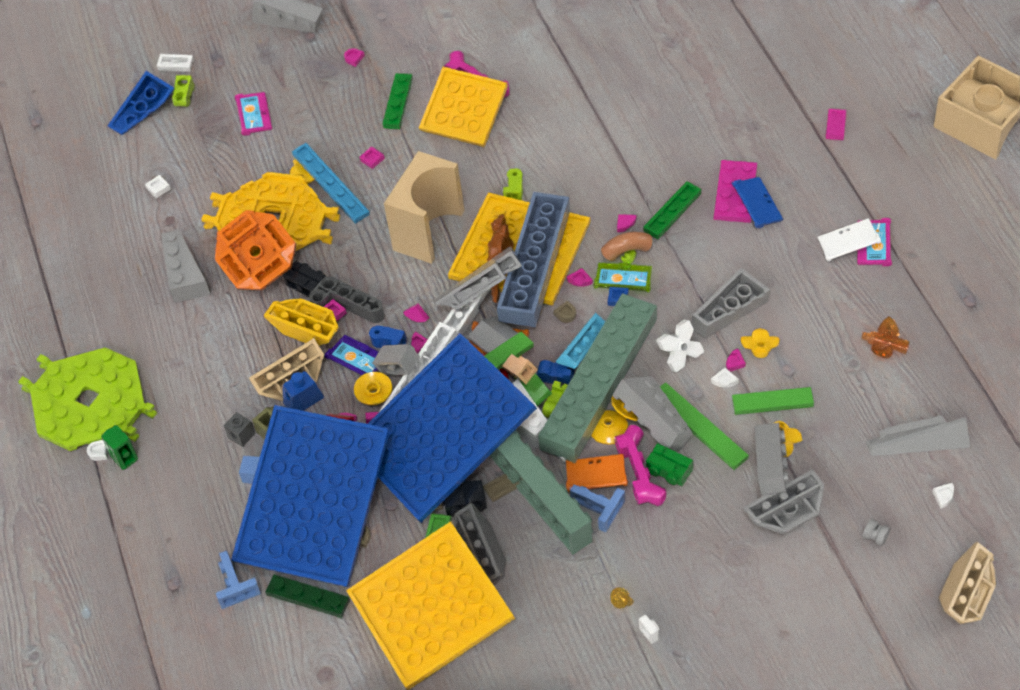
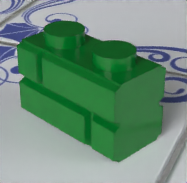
M114 425L102 434L101 438L110 457L122 470L127 469L138 460L129 437L118 425Z
M657 443L646 460V467L651 475L655 477L659 475L665 478L669 484H677L682 487L687 477L693 471V460Z

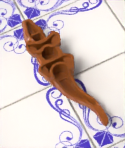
M500 214L497 219L491 222L494 235L491 241L488 242L489 254L487 262L511 246L512 249L514 247V242L509 236L504 214ZM499 283L491 288L492 301L494 303L499 301Z

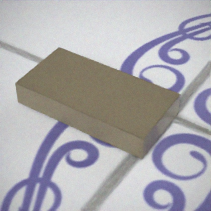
M503 474L483 485V489L491 501L494 502L516 490V485L519 484V481L512 484L507 475Z

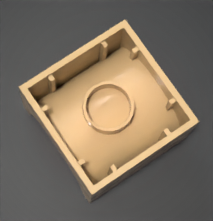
M978 55L938 97L934 128L996 160L1000 155L1007 135L1020 118V76Z
M420 151L417 152L384 202L393 251L432 264L435 255L429 221L443 215L462 216L465 211L457 163Z

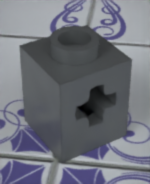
M237 412L224 424L228 439L241 447H244L255 434L251 420Z

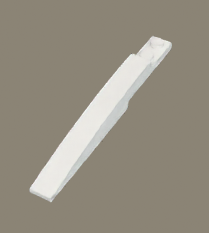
M489 290L460 309L453 308L443 323L439 322L418 353L420 358L412 372L402 377L381 410L459 333L462 335L465 333L478 314V307Z

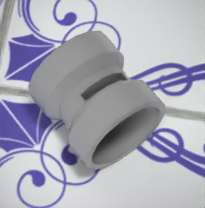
M871 518L865 527L862 537L867 540L872 539L876 544L883 546L888 538L891 527L887 525L882 526Z

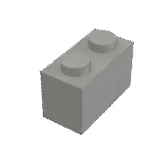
M410 344L384 345L372 363L380 373L385 375H409L420 356Z

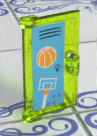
M598 262L593 286L595 289L620 287L650 292L652 266L631 265L630 263L623 262L619 264Z

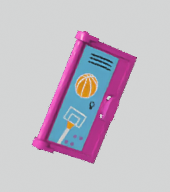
M265 92L235 95L242 135L246 136L253 132L272 130Z
M891 219L870 220L875 232L881 238V243H875L857 250V264L891 266Z

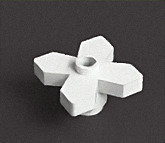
M684 319L678 323L675 334H663L656 340L661 350L670 353L667 363L673 372H678L685 367L686 355L697 358L704 353L700 342L690 341L694 329L689 320Z

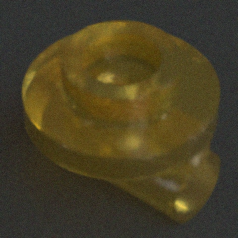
M622 587L613 589L610 594L611 603L616 608L630 607L634 602L629 596L628 591Z

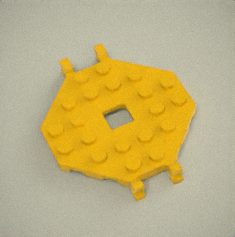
M267 172L255 182L251 180L240 186V189L234 193L228 192L225 195L212 192L210 200H213V207H219L216 217L203 214L201 221L205 222L204 229L215 227L220 231L246 210L265 213V211L281 213L279 222L296 242V252L318 239L323 243L331 244L333 236H330L331 230H322L325 218L328 217L332 221L339 222L341 216L338 214V207H326L319 200L317 194L307 185L302 176ZM256 249L253 252V256H258L260 249Z

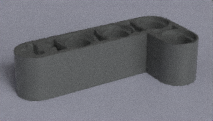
M331 276L323 278L309 295L310 302L322 307L334 299L346 310L372 323H379L385 317L383 304L379 299Z

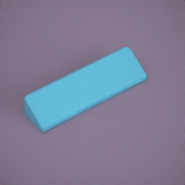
M595 313L555 362L576 369L586 356L606 321Z

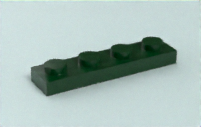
M273 574L265 591L267 596L339 618L343 617L350 602L348 596Z

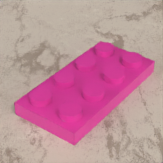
M721 160L714 220L751 222V216L736 189L732 186V182L739 179L743 181L756 178V162Z

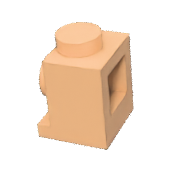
M512 354L502 365L511 376L519 379L524 384H527L538 370L528 359L522 356L517 358Z

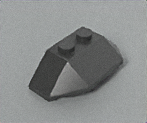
M470 503L455 513L453 526L490 581L493 582L503 575L506 559L491 524L474 504Z

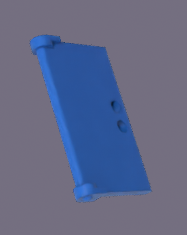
M760 177L743 181L739 179L732 182V186L736 189L754 221L756 229L784 220Z

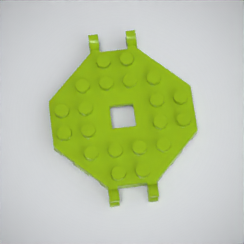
M105 347L53 362L48 357L40 354L36 360L41 363L39 366L45 372L37 382L33 384L23 376L18 381L22 385L21 389L31 394L38 436L68 451L76 450L78 446L89 445L94 441L102 440V434L114 425H118L131 441L136 442L140 436L135 433L137 429L132 426L141 413L152 419L157 414V411L153 410L154 404L145 403L136 361ZM86 390H92L99 394L89 407L76 401L80 394Z

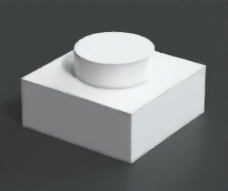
M160 175L145 184L146 189L155 198L160 197L171 189L170 185Z
M647 615L639 618V629L651 644L658 641L659 627L653 619L650 621Z

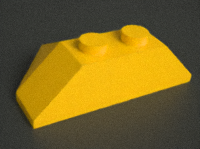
M301 298L281 302L273 301L264 314V318L283 335L304 343L309 342L313 338L319 346L329 343L339 329L333 310Z

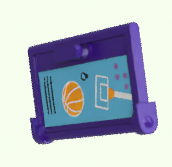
M344 335L332 349L329 348L324 355L326 359H330L360 375L368 372H379L372 363L379 351L347 335Z

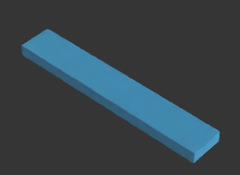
M307 143L292 151L295 159L355 224L370 215L369 210Z

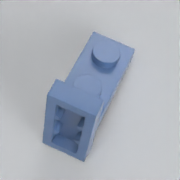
M573 484L570 489V497H574L579 505L601 514L598 518L599 530L606 533L625 503V491L617 488L611 499L608 500L604 495H597L583 486L579 487Z
M228 552L219 553L222 560L218 562L222 574L226 573L228 577L224 579L227 589L216 592L221 608L224 609L260 595L256 579L252 578L239 583Z

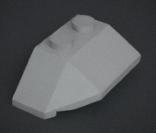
M812 469L787 483L786 492L765 495L744 506L743 509L755 525L786 534L819 515L825 484Z

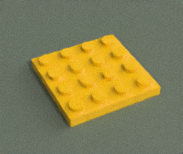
M443 67L420 123V131L485 147L506 93L507 82Z

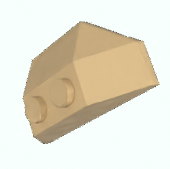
M313 338L249 377V380L259 395L283 401L282 386L291 379L292 374L306 371L314 382H317L324 353Z
M979 542L974 543L954 563L939 596L944 611L960 624L982 619L996 587L995 570L992 562L994 561V556Z

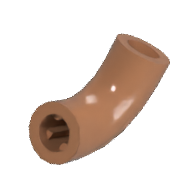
M644 232L622 233L602 246L601 252L609 261L616 260L621 254L630 250L646 252L652 246V237Z

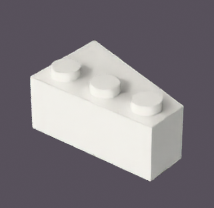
M519 379L514 381L512 384L537 407ZM537 407L516 431L523 439L538 448V435L547 419Z

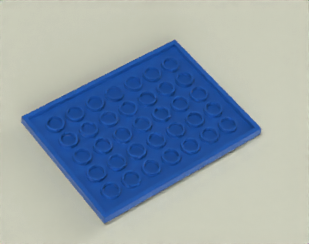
M459 333L368 423L390 430L378 478L422 523L537 407Z
M274 405L231 561L349 588L390 430L385 427Z

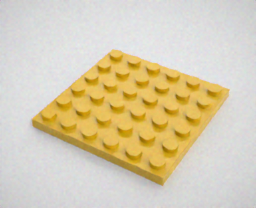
M488 192L449 270L448 278L461 281L487 263L489 254L488 242L491 241L494 235L491 222L497 219L500 214H504L506 217L509 236L514 242L513 251L515 252L530 202ZM574 213L569 214L543 301L544 304L553 306L590 225V217ZM506 279L499 283L500 292L503 290Z
M451 521L346 590L407 690L515 619Z

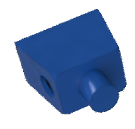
M306 371L292 374L291 379L282 386L283 404L287 408L304 411L324 398L319 387Z

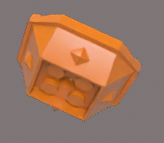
M246 210L217 232L215 260L237 289L262 291L292 268L297 244L274 214ZM256 249H260V254L253 256V252Z

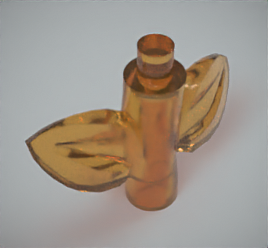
M890 316L882 321L878 327V332H863L861 339L868 341V344L872 345L871 351L882 358H890L893 350L907 354L910 341L898 337L900 334L899 328Z

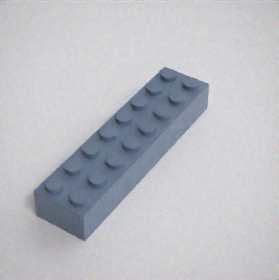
M533 192L515 249V254L522 266L507 274L497 306L499 322L536 327L570 214L569 197Z

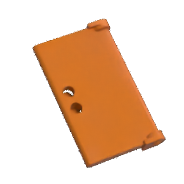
M624 454L577 459L576 463L566 460V489L568 493L573 484L579 487H586L587 489L620 485L628 486Z

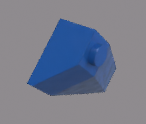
M145 71L108 124V127L121 135L125 134L163 105L175 88L150 72Z

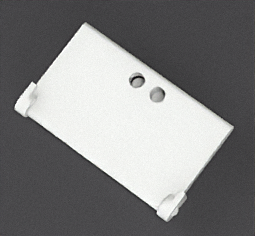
M869 218L817 237L827 262L875 243H881V238L875 232Z

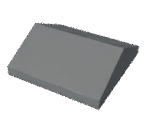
M496 316L481 320L470 333L468 339L488 354L518 333L506 323L499 322Z

